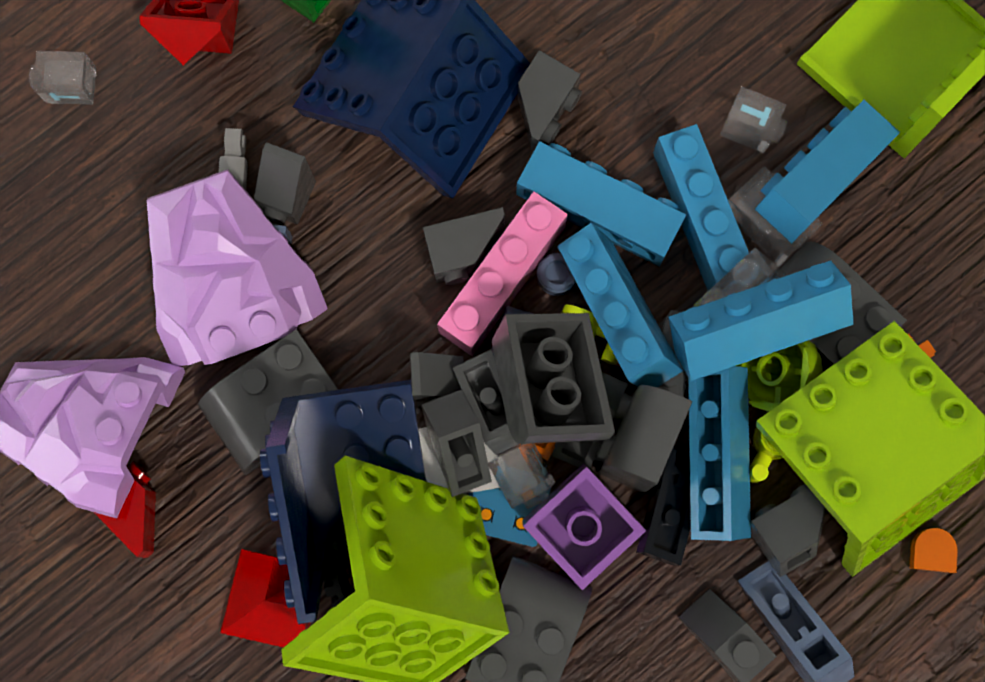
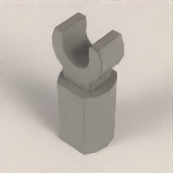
M225 128V155L220 157L219 172L228 169L246 190L248 162L244 158L246 135H242V129Z

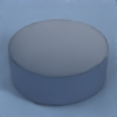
M561 253L549 254L539 263L537 282L544 292L560 296L573 289L576 281Z

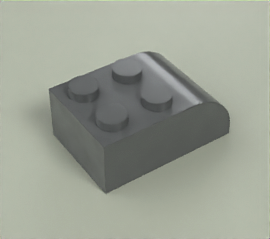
M809 241L767 282L808 269L817 264L832 261L851 284L853 325L810 340L815 344L821 356L824 372L893 321L901 327L907 320L842 258L827 247Z
M589 313L505 314L492 338V345L507 425L514 441L518 444L610 439L615 433Z
M296 329L214 385L200 399L198 406L243 474L247 475L261 466L260 450L266 449L265 435L270 434V421L275 420L282 398L339 389Z
M639 385L631 396L624 393L613 417V423L618 425L617 429L610 439L603 440L594 459L601 463L598 474L641 493H645L657 485L692 401L672 392L648 385Z
M513 555L499 590L510 633L472 659L465 679L471 682H559L585 615L592 587L587 586L581 590L571 578Z

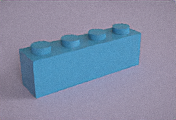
M865 100L852 111L847 107L842 109L829 123V126L833 128L830 133L823 128L807 145L811 151L806 154L800 150L784 167L788 172L785 177L776 173L760 190L766 197L755 210L791 244L900 133Z
M695 124L658 137L653 154L672 202L680 207V212L686 214L681 225L710 298L713 299L749 286L758 273L698 125Z
M539 141L517 182L516 195L528 200L533 191L567 213V221L581 228L592 223L610 238L613 244L659 267L686 214L679 211L680 207L671 200L662 197L656 200L644 194L643 188L627 179H623L620 182L608 176L607 171L602 166L591 161H586L584 164L572 158L571 153L566 148L555 143H550L548 146Z
M590 223L559 244L557 247L627 380L637 387L639 385L659 387L681 373L683 369L611 239Z
M828 261L669 316L675 356L690 381L851 326L853 325L851 284L832 261Z
M733 366L690 381L688 378L689 400L692 401L689 408L691 540L734 541L751 538L748 368Z

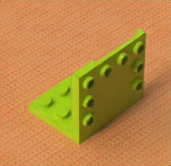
M857 0L800 57L797 65L850 111L856 108L863 100L870 104L900 131L889 146L905 159L985 75V18L963 0Z
M895 321L756 421V427L848 533L841 564L852 577L985 478V415Z
M344 456L334 465L355 592L337 606L328 610L322 618L308 629L300 632L299 636L281 649L283 666L364 682H440L510 633L490 553V545L487 541L481 516V508L476 497L463 493L452 497L448 488L349 456Z

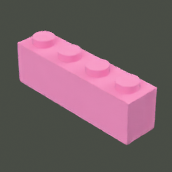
M533 191L438 322L439 334L473 357L503 315L506 305L509 306L565 229L568 214Z

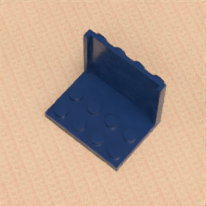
M361 0L353 14L344 22L342 31L332 47L323 54L321 64L312 78L302 87L300 96L293 105V108L302 116L380 137L439 193L453 199L518 94V82L529 67L530 62L475 0Z
M411 380L282 398L275 420L270 421V434L265 435L266 449L260 450V464L263 477H271L274 493L268 495L269 513L272 522L279 521L282 537H277L276 539L277 557L280 565H287L289 580L284 581L285 600L288 608L295 607L298 624L317 621L323 585L322 566L325 549L331 533H334L336 525L343 519L334 465L344 456H349L426 481Z

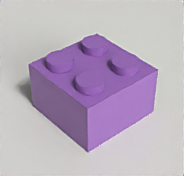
M584 463L522 520L523 527L581 590L587 587L646 532L636 518Z

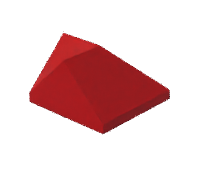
M152 0L139 16L140 25L182 65H185L198 51L232 54L239 0Z
M241 549L220 633L285 647L299 636L300 632L310 627L311 622L298 624L295 607H287L284 581L289 580L287 565H280L278 557Z

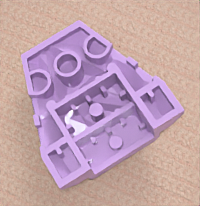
M228 169L147 198L156 329L173 365L186 366L199 361H203L204 365L216 363L284 338L296 330L298 325L313 320L328 309L313 269L288 244L287 238L270 223L260 206Z
M146 357L15 362L0 390V452L16 464H22L45 485H51L61 492L77 508L117 518L135 481L126 466L155 404L170 406L185 374V370L181 366Z

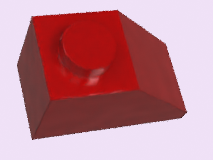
M133 461L130 465L127 464L126 466L135 481L118 517L113 518L99 513L95 514L136 557L148 558L154 552L156 492L147 484L151 477Z

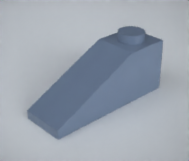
M767 561L738 580L740 587L804 682H848L855 677L850 654L786 574L779 577L770 562Z

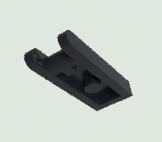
M676 445L673 446L658 484L653 487L643 524L646 532L640 536L636 553L673 566L681 565L691 527L690 468L675 463L678 452Z

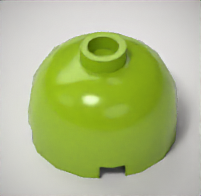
M810 340L736 365L748 368V398L751 400L748 402L753 407L765 411L772 410L823 373L821 356L815 344Z

